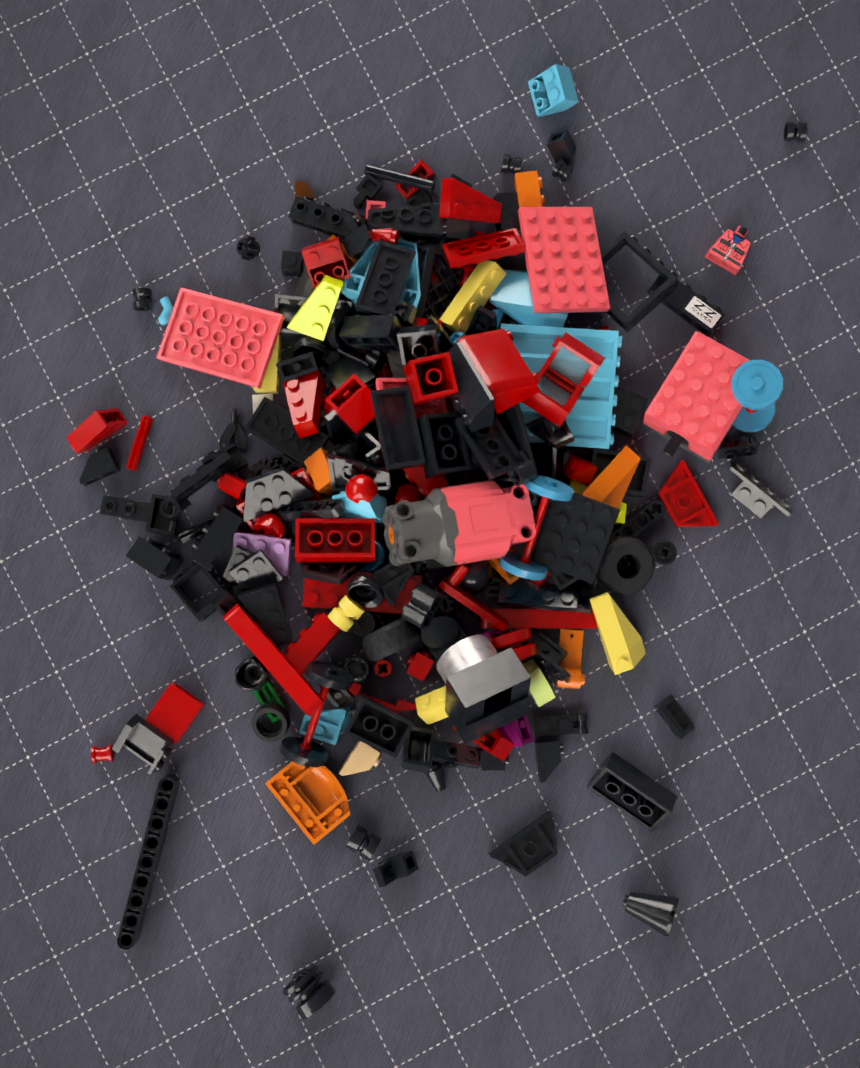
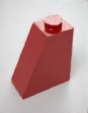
M118 408L97 410L66 438L76 453L87 452L122 429L128 422Z

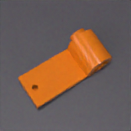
M560 628L559 646L567 652V656L559 666L571 674V679L569 683H566L564 680L561 682L556 678V687L580 689L581 685L584 686L585 674L581 673L584 630Z

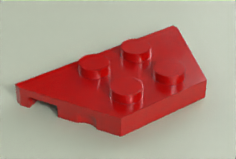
M680 461L658 492V496L664 503L665 509L675 527L719 525L685 461Z

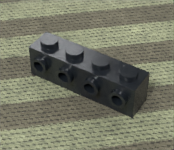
M302 196V198L295 197L288 216L292 223L330 236L334 234L336 237L339 236L341 240L353 233L343 218V215L348 212L347 210L339 207L337 209L331 208L325 202H313V199L307 196ZM358 214L363 221L361 225L367 224L365 217Z

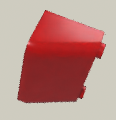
M504 328L463 336L457 340V342H461L494 397V409L497 414L540 392L538 386L540 380L536 372L531 373L512 342L514 338L509 330L505 331Z

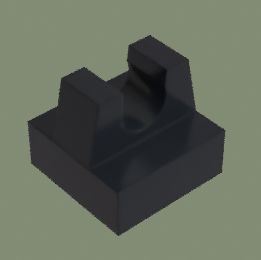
M397 301V309L393 312V315L398 318L403 326H411L417 308L414 305H408L404 301Z

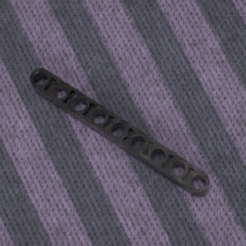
M172 774L163 777L158 783L117 938V944L123 950L131 949L140 937L180 785L179 778ZM166 779L173 782L172 789H168L165 786ZM161 799L167 800V808H163L160 805ZM156 818H160L163 821L162 827L156 826ZM151 837L157 839V846H152L150 844ZM145 857L152 859V866L145 863ZM140 876L147 878V885H143L140 882ZM135 896L142 898V904L135 902ZM130 915H134L137 918V923L130 921ZM124 935L131 936L132 943L126 942Z

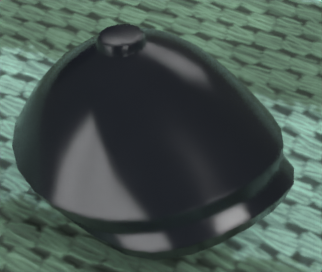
M305 335L294 345L293 355L295 357L315 350L319 360L327 354L329 346L325 340L322 341Z
M358 575L350 579L348 583V596L359 604L372 608L384 601L385 596L382 589L372 578L366 575Z

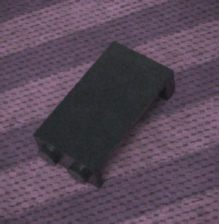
M334 411L324 416L329 441L333 445L345 437L349 440L353 439L354 442L359 437L366 456V462L385 467L381 444L364 428L355 434Z

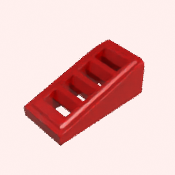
M422 159L407 173L413 176L418 174L420 178L432 180L437 176ZM424 170L427 175L424 176L420 171ZM397 183L395 185L407 200L420 191L419 188L408 186L410 191L407 192L403 184Z

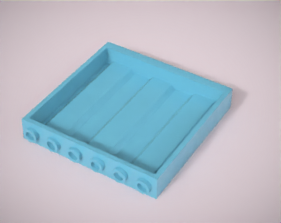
M501 323V329L504 328L505 331L509 330L514 338L512 342L531 373H539L554 350L552 347L554 341L558 336L562 338L565 332L605 357L601 366L587 387H584V391L565 419L575 441L565 446L609 449V445H613L614 434L610 432L611 426H615L616 414H612V408L617 405V395H614V387H618L619 375H615L616 367H620V356L617 355V348H621L622 336H619V331ZM563 346L550 364L551 368L577 385L591 366ZM542 376L540 383H538L542 393L562 406L566 404L572 395L544 376ZM519 403L525 424L542 416L524 403ZM526 428L530 443L545 442Z

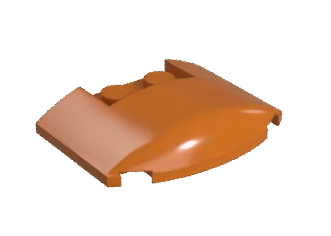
M290 762L265 783L313 845L351 815L348 798L341 783L325 765L321 767H308Z

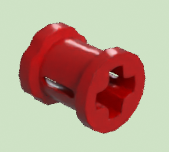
M379 660L374 666L375 673L380 677H386L391 673L392 665L388 660ZM386 663L388 665V672L380 673L379 664L383 665Z
M110 744L108 747L99 748L92 746V763L96 764L98 761L106 760L113 762L115 759V751L112 750L113 745Z

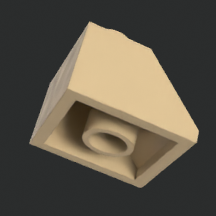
M358 740L342 765L339 774L345 776L370 770L372 766L376 767L382 758L381 751Z

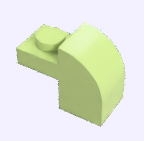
M533 658L525 662L523 666L531 676L529 692L538 707L554 699L555 695Z

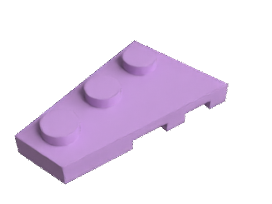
M236 530L233 539V551L236 545L252 552H256L261 548L282 575H289L292 538L281 537L278 539L273 535Z

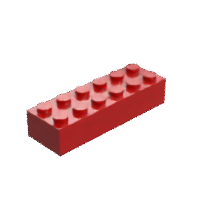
M356 572L341 585L305 578L303 607L322 609L339 607L338 603L345 595H348L347 586L350 579L358 575H366L372 578V572ZM412 575L408 579L393 606L390 607L384 598V601L376 607L369 608L361 605L362 608L367 612L403 614L402 609L411 600L413 588L422 582V576Z

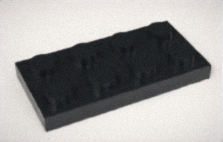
M379 240L358 296L355 310L377 316L393 315L397 308L396 303L400 300L416 251Z
M266 397L263 398L244 428L304 467H306L304 461L319 448L323 449L329 439V436L321 431L300 439L293 426L290 412Z

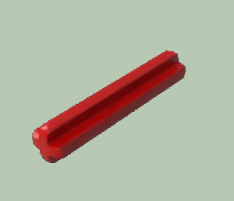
M142 416L126 468L136 471L153 422L151 417Z

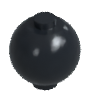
M486 560L466 563L470 570L458 586L470 594H479L485 591L494 580V572ZM451 566L450 576L457 568V566Z

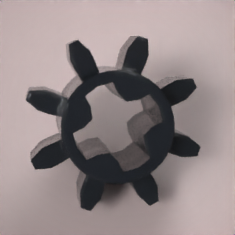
M247 236L238 241L237 252L239 255H242L241 259L250 261V259H254V257L259 255L260 245L255 241L256 238Z

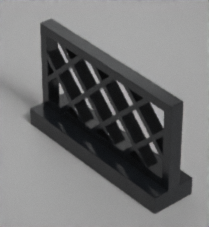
M430 245L420 250L418 266L421 297L415 318H423L424 312L429 310L430 314L436 320H439L446 311L442 300L449 297L452 302L460 291L464 266L458 268V271L454 273L446 260L444 252L435 250L436 247ZM435 255L439 256L443 262V265L438 268L434 262ZM443 267H446L450 275L445 280L439 271ZM436 273L440 281L435 286L430 280L431 275ZM451 278L455 284L452 291L449 290L446 281ZM440 285L443 286L446 295L441 298L435 289ZM431 291L437 300L432 304L427 299V295ZM437 303H439L443 311L438 316L432 308ZM442 326L445 332L452 333L447 327Z

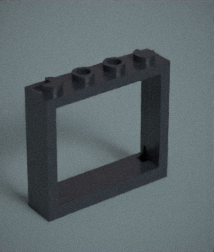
M624 231L600 252L602 264L604 265L627 245L666 280L628 316L609 299L610 309L606 313L628 333L678 287V276L673 270H668L664 267L665 265L661 259H655L646 246L642 247L634 235H629Z

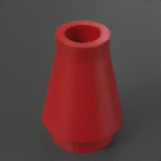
M394 228L372 229L373 241L379 242V240L391 244H398V230Z

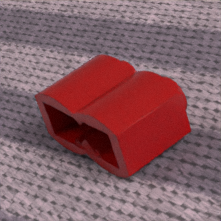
M230 472L222 473L217 481L219 484L218 488L239 501L244 499L246 482Z

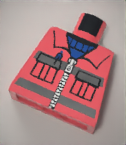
M738 226L735 232L728 229L709 249L705 258L731 274L736 275L750 246V242L744 239L748 230L743 226Z

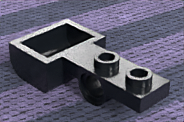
M152 493L151 503L103 495L101 515L147 522L146 532L176 537L179 519L170 521L160 511L161 503L170 496ZM174 505L167 508V514H173L176 511V506Z
M412 727L403 744L401 767L407 770L427 773L432 768L433 761L441 762L442 766L449 768L464 766L478 769L480 767L481 748L435 740V730Z

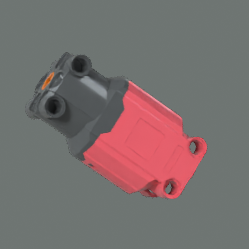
M487 480L434 488L424 500L415 502L400 501L395 505L387 506L382 515V521L385 524V542L390 550L389 560L395 566L434 559L448 567L502 558L507 554L510 547L532 540L536 535L529 490L524 484L501 488L494 481ZM514 489L519 491V498L514 495ZM522 528L527 531V537L522 535Z

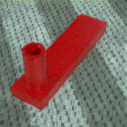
M460 564L449 579L444 576L439 584L440 589L502 632L508 626L507 619L458 586L470 570L469 566Z

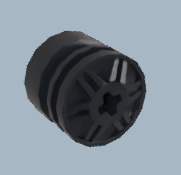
M316 964L300 970L282 990L285 996L291 994L288 999L289 1002L300 999L295 1010L302 1019H306L317 1012L332 998L336 991L328 980L318 983L323 973L321 971L315 973L318 969Z

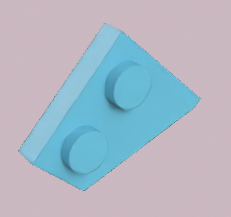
M347 708L322 711L313 738L336 745ZM305 713L299 730L300 734L306 735L312 715L308 716Z

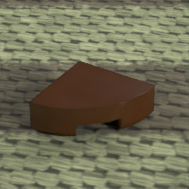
M295 180V197L302 198V196H307L315 200L312 189L306 183Z

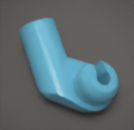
M163 297L160 299L163 311L158 321L161 325H167L173 311V306L168 297Z

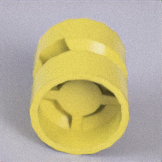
M345 595L338 603L339 607H335L329 613L328 618L341 630L347 632L354 624L353 620H358L365 610L356 601Z

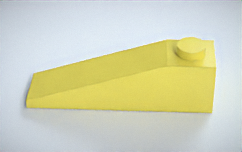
M608 592L590 598L589 600L610 668L615 675L634 669L646 654L641 636Z

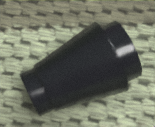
M433 761L432 768L425 775L435 791L439 792L446 789L443 766L439 762Z

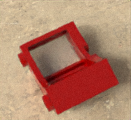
M566 332L562 338L559 336L556 338L552 345L554 348L553 352L537 374L540 383H538L540 392L522 401V403L559 427L585 389L584 387H587L605 357Z

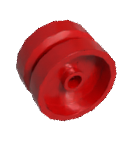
M530 627L514 630L489 639L496 650L504 648L505 651L512 648L520 661L538 653L535 643L531 642L522 645L523 641L529 640L532 637Z

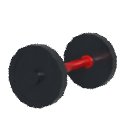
M311 661L306 665L304 671L310 680L322 685L319 695L324 701L326 700L329 688L347 690L352 687L354 677L349 671L327 662ZM324 704L312 714L305 738L287 737L282 740L280 752L285 758L308 767H321L326 764L329 756L328 751L320 744L312 741Z

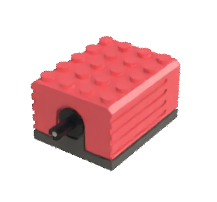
M696 331L646 410L642 426L669 440L663 449L667 456L673 457L678 447H681L709 463L743 409V406L735 400L732 394L731 380L736 369L750 360Z

